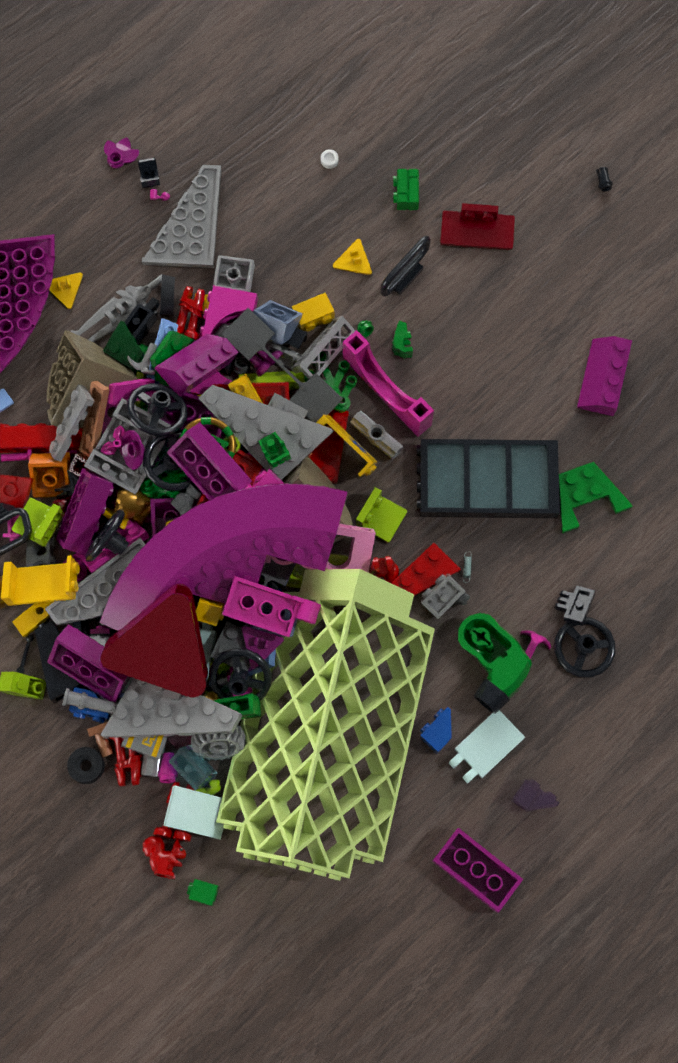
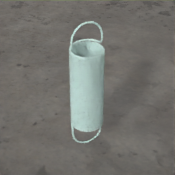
M464 557V578L471 577L472 557Z

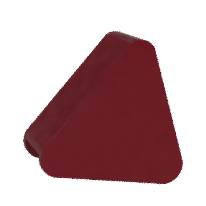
M184 584L173 585L109 638L101 653L100 660L102 665L106 669L187 697L194 698L200 696L206 688L208 668L191 589Z

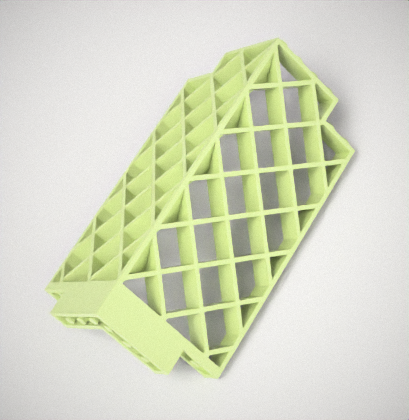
M309 569L304 572L300 592L283 593L321 604L316 623L311 624L297 619L293 637H283L284 641L276 648L275 666L270 668L272 673L279 666L281 674L272 682L267 695L260 700L261 717L267 713L269 722L258 731L261 717L241 721L240 726L245 734V747L232 757L216 822L224 824V829L235 831L236 828V831L240 832L236 852L244 853L243 858L255 860L257 857L256 860L266 863L271 859L270 863L282 866L284 862V866L295 869L298 865L301 871L311 873L313 869L316 875L326 877V874H329L328 878L340 881L341 877L350 879L354 859L360 860L362 857V862L374 864L375 861L383 862L435 629L409 617L414 594L361 569H325V571ZM334 606H346L338 615H336L333 609ZM356 608L371 614V617L361 623ZM324 619L326 627L314 639L311 631ZM391 624L403 628L404 631L395 637ZM375 629L382 648L373 654L366 635ZM301 642L304 650L292 661L289 653ZM335 643L338 651L325 664L322 655ZM406 644L409 645L412 653L408 667L405 666L400 649ZM353 645L359 665L349 671L343 652ZM387 660L393 678L384 685L377 666ZM312 667L315 675L302 686L299 678ZM259 672L253 674L252 678L264 681V674ZM364 677L371 695L361 702L355 683ZM252 688V694L254 695L260 691L259 689ZM289 690L292 699L280 709L277 701ZM398 691L401 706L399 712L395 715L389 697ZM323 692L326 702L314 713L310 703ZM339 695H342L348 713L338 720L331 702ZM376 708L382 726L375 732H372L366 715ZM300 716L303 725L291 736L288 726ZM353 726L360 744L349 751L343 733ZM277 739L280 748L269 758L266 748ZM387 739L391 750L389 759L384 763L378 746ZM311 742L314 752L302 763L299 752ZM330 744L337 762L325 770L319 753ZM365 757L371 774L361 782L355 764ZM254 761L257 771L247 780L248 766ZM287 765L291 775L279 785L276 775ZM342 776L348 793L337 801L331 784ZM264 788L268 798L257 808L254 797ZM377 788L380 799L378 808L372 812L367 795ZM298 792L302 803L290 813L287 802ZM319 795L325 812L313 821L307 803ZM354 807L360 823L349 832L343 815ZM241 810L245 818L243 823L235 821L236 815ZM275 815L278 827L268 836L264 824ZM331 826L337 843L325 852L319 835ZM365 837L369 845L367 853L355 848ZM285 843L289 857L274 855ZM307 846L313 864L294 859L295 855Z

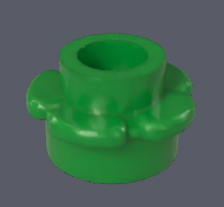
M367 320L361 321L357 326V331L364 338L370 336L374 330L372 322Z

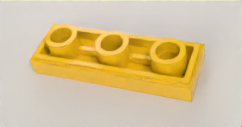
M53 602L34 603L12 621L23 637L28 636L41 623L50 618L45 608Z

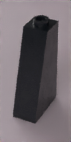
M46 621L38 626V629L35 630L48 695L55 704L64 698L66 688L73 691L74 687L82 688L84 685L47 663L54 642L60 632L53 621Z

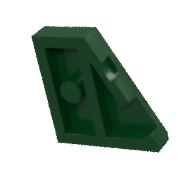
M121 320L103 352L136 371L129 363L127 357L129 356L136 363H141L145 354L138 346L134 336L130 333L127 324Z

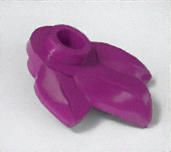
M128 137L116 144L107 140L104 145V152L108 156L107 162L110 167L115 169L121 168L125 163L134 162L139 156L138 149H131Z

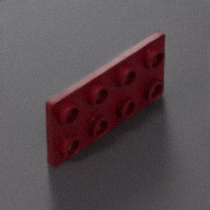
M462 203L461 212H442L440 244L512 250L515 216L498 214L499 206Z

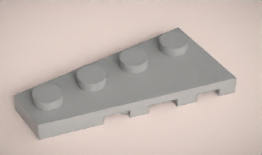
M78 384L76 390H73L69 407H66L64 411V419L57 427L56 438L51 442L49 448L54 460L62 461L71 445L72 440L70 437L76 435L79 430L80 419L85 420L87 407H92L95 402L85 386Z

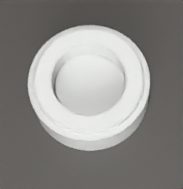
M325 150L321 154L322 166L327 169L337 166L339 161L338 154L334 150Z

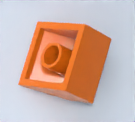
M66 452L62 461L54 460L51 453L31 454L28 467L30 478H34L31 487L33 498L56 497L62 492H55V488L70 484L67 470L72 471L70 452Z

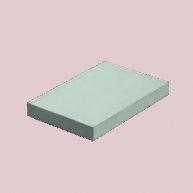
M173 786L163 826L221 840L224 824L217 823L216 820L222 798Z

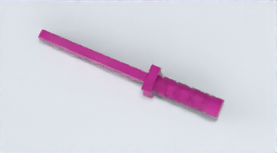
M27 450L28 453L1 454V462L29 461L32 451ZM77 450L67 451L70 452V455L77 454Z

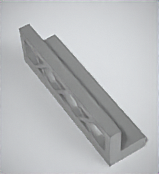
M343 316L333 319L291 367V370L295 374L303 372L310 379L313 374L307 367L310 364H315L316 373L320 376L342 350L343 341L355 332L354 328ZM342 326L349 332L346 337L341 336ZM331 339H337L336 349H330ZM321 351L326 352V361H320L319 353Z

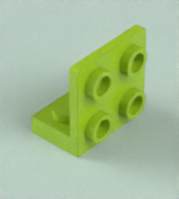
M375 487L356 518V526L374 529L376 537L390 543L407 514V510L382 497V490Z
M29 498L23 508L28 512L32 525V534L29 540L46 547L64 513L61 507L56 504L50 507L40 501ZM19 515L12 527V531L22 536L24 525Z

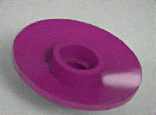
M129 430L122 439V455L126 465L134 470L141 466L145 448L139 435L135 431Z

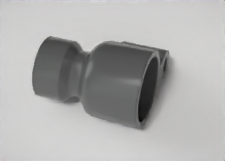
M190 484L186 488V492L179 493L171 501V504L179 511L180 515H183L193 508V501L198 499L202 493L195 485Z

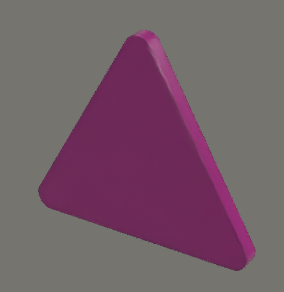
M247 626L242 627L246 649L258 653L264 660L284 641L283 637ZM249 659L252 669L259 666L254 660Z

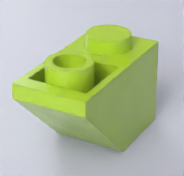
M1 672L0 692L43 700L46 688L45 680L17 672Z

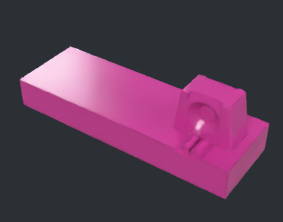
M144 378L109 384L107 403L114 405L119 404L122 398L128 400L132 391L141 385L155 384V380ZM150 391L145 393L151 397L152 394L156 391Z

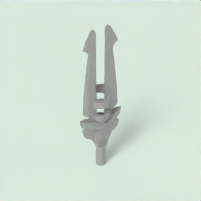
M162 274L148 285L138 287L130 285L125 287V291H116L122 297L121 299L113 297L79 330H71L70 332L80 336L105 316L109 318L110 323L88 340L94 343L113 332L121 320L125 322L137 304H147L151 291L162 283Z

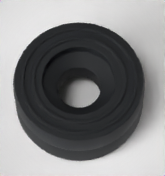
M81 747L70 755L67 769L69 775L75 781L81 784H91L102 776L105 762L102 755L95 749ZM84 760H89L92 764L88 771L81 769V763Z

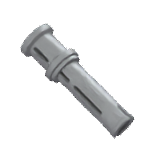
M66 688L62 706L67 704L76 706L80 710L89 708L113 714L119 704L87 696L86 692H82V694L73 692L69 688Z

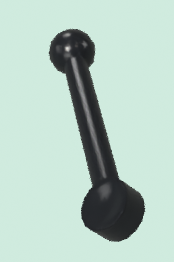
M32 635L26 637L27 643L20 667L17 668V673L24 674L25 672L24 664L30 643L34 640Z

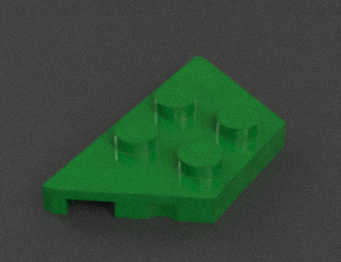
M169 331L150 358L152 368L154 369L157 365L196 340L176 331ZM154 369L155 380L159 381V383L162 385L170 387L167 384V382L161 377V375Z

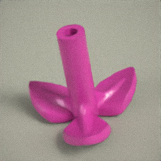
M120 425L114 430L113 437L115 440L113 442L108 441L102 446L100 450L102 454L114 455L118 448L121 456H123L122 439L126 433L123 426Z
M530 630L520 632V635L531 637V642L525 652L530 659L540 643H544L550 650L551 644L545 637Z

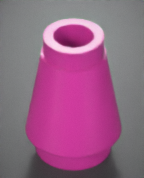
M163 753L158 777L161 783H174L178 777L174 753Z

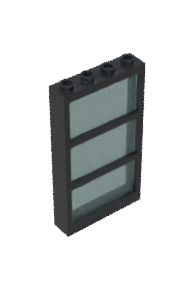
M421 439L420 445H417V456H420V463H417V475H420V481H417V493H420V500H417V511H420V517L558 518L560 514L558 440Z

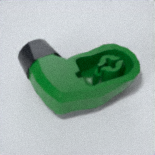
M477 613L470 615L462 622L458 629V641L462 648L475 657L481 667L488 673L487 679L483 680L475 692L474 698L487 710L496 714L519 691L529 675L532 662L518 641L501 627L489 614Z

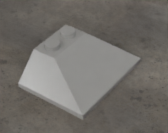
M122 398L104 434L84 466L136 495L146 477L143 461L138 469L133 470L126 465L118 448L114 455H105L100 452L106 442H113L115 440L113 432L120 425L124 427L126 432L129 430L135 431L139 435L144 448L155 437L139 430L131 422L127 413V400ZM134 405L137 417L149 426L151 415ZM159 419L157 428L171 427L170 424ZM166 440L161 441L154 447L151 454V466Z

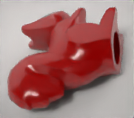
M147 837L143 842L142 850L146 857H150V866L154 871V875L175 880L176 876L173 868L174 866L182 867V863L178 860L186 858L187 853L177 839L172 850L165 851V843L161 837Z

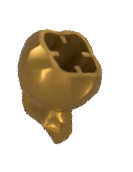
M120 486L114 513L119 509H123L125 512L124 519L133 518L134 521L143 526L146 517L151 513L150 498L146 497L140 490L135 495Z

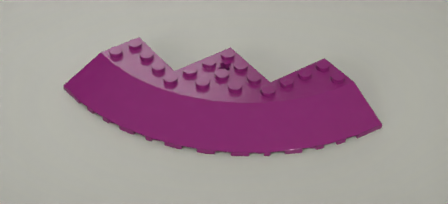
M54 234L0 241V373L12 362L25 345L37 325L46 304L55 262Z
M267 484L226 493L193 507L167 524L134 556L116 583L107 601L100 623L119 631L175 584L188 586L193 595L225 604L234 576L258 584L266 555L325 571L337 534L347 491L310 484ZM245 596L242 599V604L244 607L250 608L253 600L251 597Z

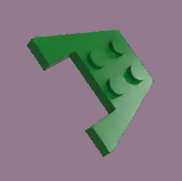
M595 462L559 474V500L563 534L580 527L573 511L575 508L605 497L609 498L615 514L632 509L633 507Z

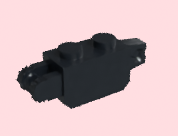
M154 297L147 304H137L125 320L127 328L136 339L138 345L157 321L156 316L158 312L156 310L160 303Z

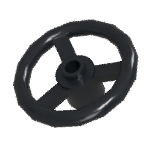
M154 383L141 385L132 391L127 400V413L131 422L139 430L149 435L163 437L175 434L183 428L187 420V406L183 398L165 385ZM150 391H156L152 394L151 397L145 393ZM137 398L148 405V412L151 415L149 426L144 424L136 415L134 405ZM167 411H180L177 423L168 428H157L159 418L164 417Z
M180 431L168 436H155L147 443L143 453V468L147 477L156 486L167 491H181L190 484H194L190 478L181 483H168L158 477L164 472L177 474L182 470L177 463H171L174 460L168 453L165 455L161 465L154 469L151 467V454L154 447L161 441L168 439L169 450L176 443V439H180L182 434Z
M123 509L117 510L97 534L85 555L87 562L95 560L103 549H108L112 553L119 555L125 551L129 542L117 532L125 517Z
M586 617L583 625H591L599 629L606 638V640L597 641L590 634L581 636L574 629L577 624L566 622L558 630L554 639V653L558 663L568 673L577 677L592 678L602 674L611 666L615 657V640L611 631L602 622ZM565 633H568L576 642L575 650L578 656L574 667L565 660L562 653V640ZM608 648V653L603 663L591 670H581L586 657L590 656L596 649Z
M233 648L222 652L213 660L209 669V684L219 699L231 697L226 695L228 692L234 695H242L248 690V687L260 690L255 696L262 700L272 685V673L268 663L258 653L249 649ZM240 656L254 660L261 667L264 681L250 678L249 673L242 669ZM232 657L234 671L230 675L229 682L219 687L217 683V670L220 664Z

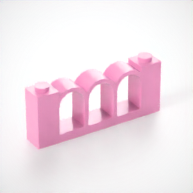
M339 524L337 535L352 537L349 557L344 564L339 566L327 562L326 568L361 569L368 572L376 534L374 529ZM266 555L264 565L265 563H270L271 559L280 565H289L294 562ZM301 565V566H303L304 568H307V569H315V568H311V567H308V566Z

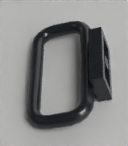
M423 236L385 277L380 290L383 297L390 295L393 291L401 295L422 272L424 266L419 262L430 248L431 240L429 236Z
M0 503V525L20 515L24 525V533L21 537L0 547V556L26 543L32 534V525L28 512L23 508H15L13 505Z

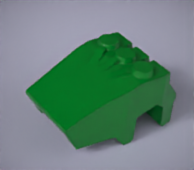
M400 320L392 341V351L395 356L403 359L412 358L413 347H405L411 345V341L408 339H411L412 336L410 331H407V323Z
M276 432L258 441L272 469L277 467L278 464L281 465L291 459L284 441L281 440Z

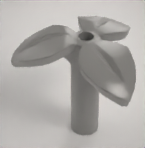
M150 343L141 363L134 362L128 356L129 363L144 374L155 375V371L149 370L150 358L155 352L157 345Z

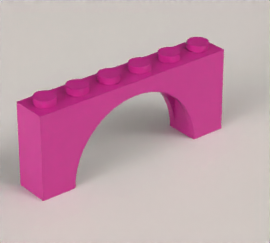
M213 285L212 291L208 293L207 301L210 303L208 309L205 308L204 319L206 321L205 325L201 326L200 337L206 334L214 335L221 324L239 317L247 308L253 312L257 308V293ZM217 372L191 389L190 393L196 396L202 395L213 384L230 383L232 380L225 378Z
M357 330L343 341V359L349 362L350 367L417 437L432 426L434 410L422 397L418 400L409 397L391 381L376 361L370 349V343Z

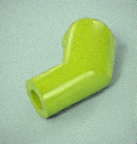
M218 779L210 780V787L197 788L195 791L215 795L221 790L220 781Z

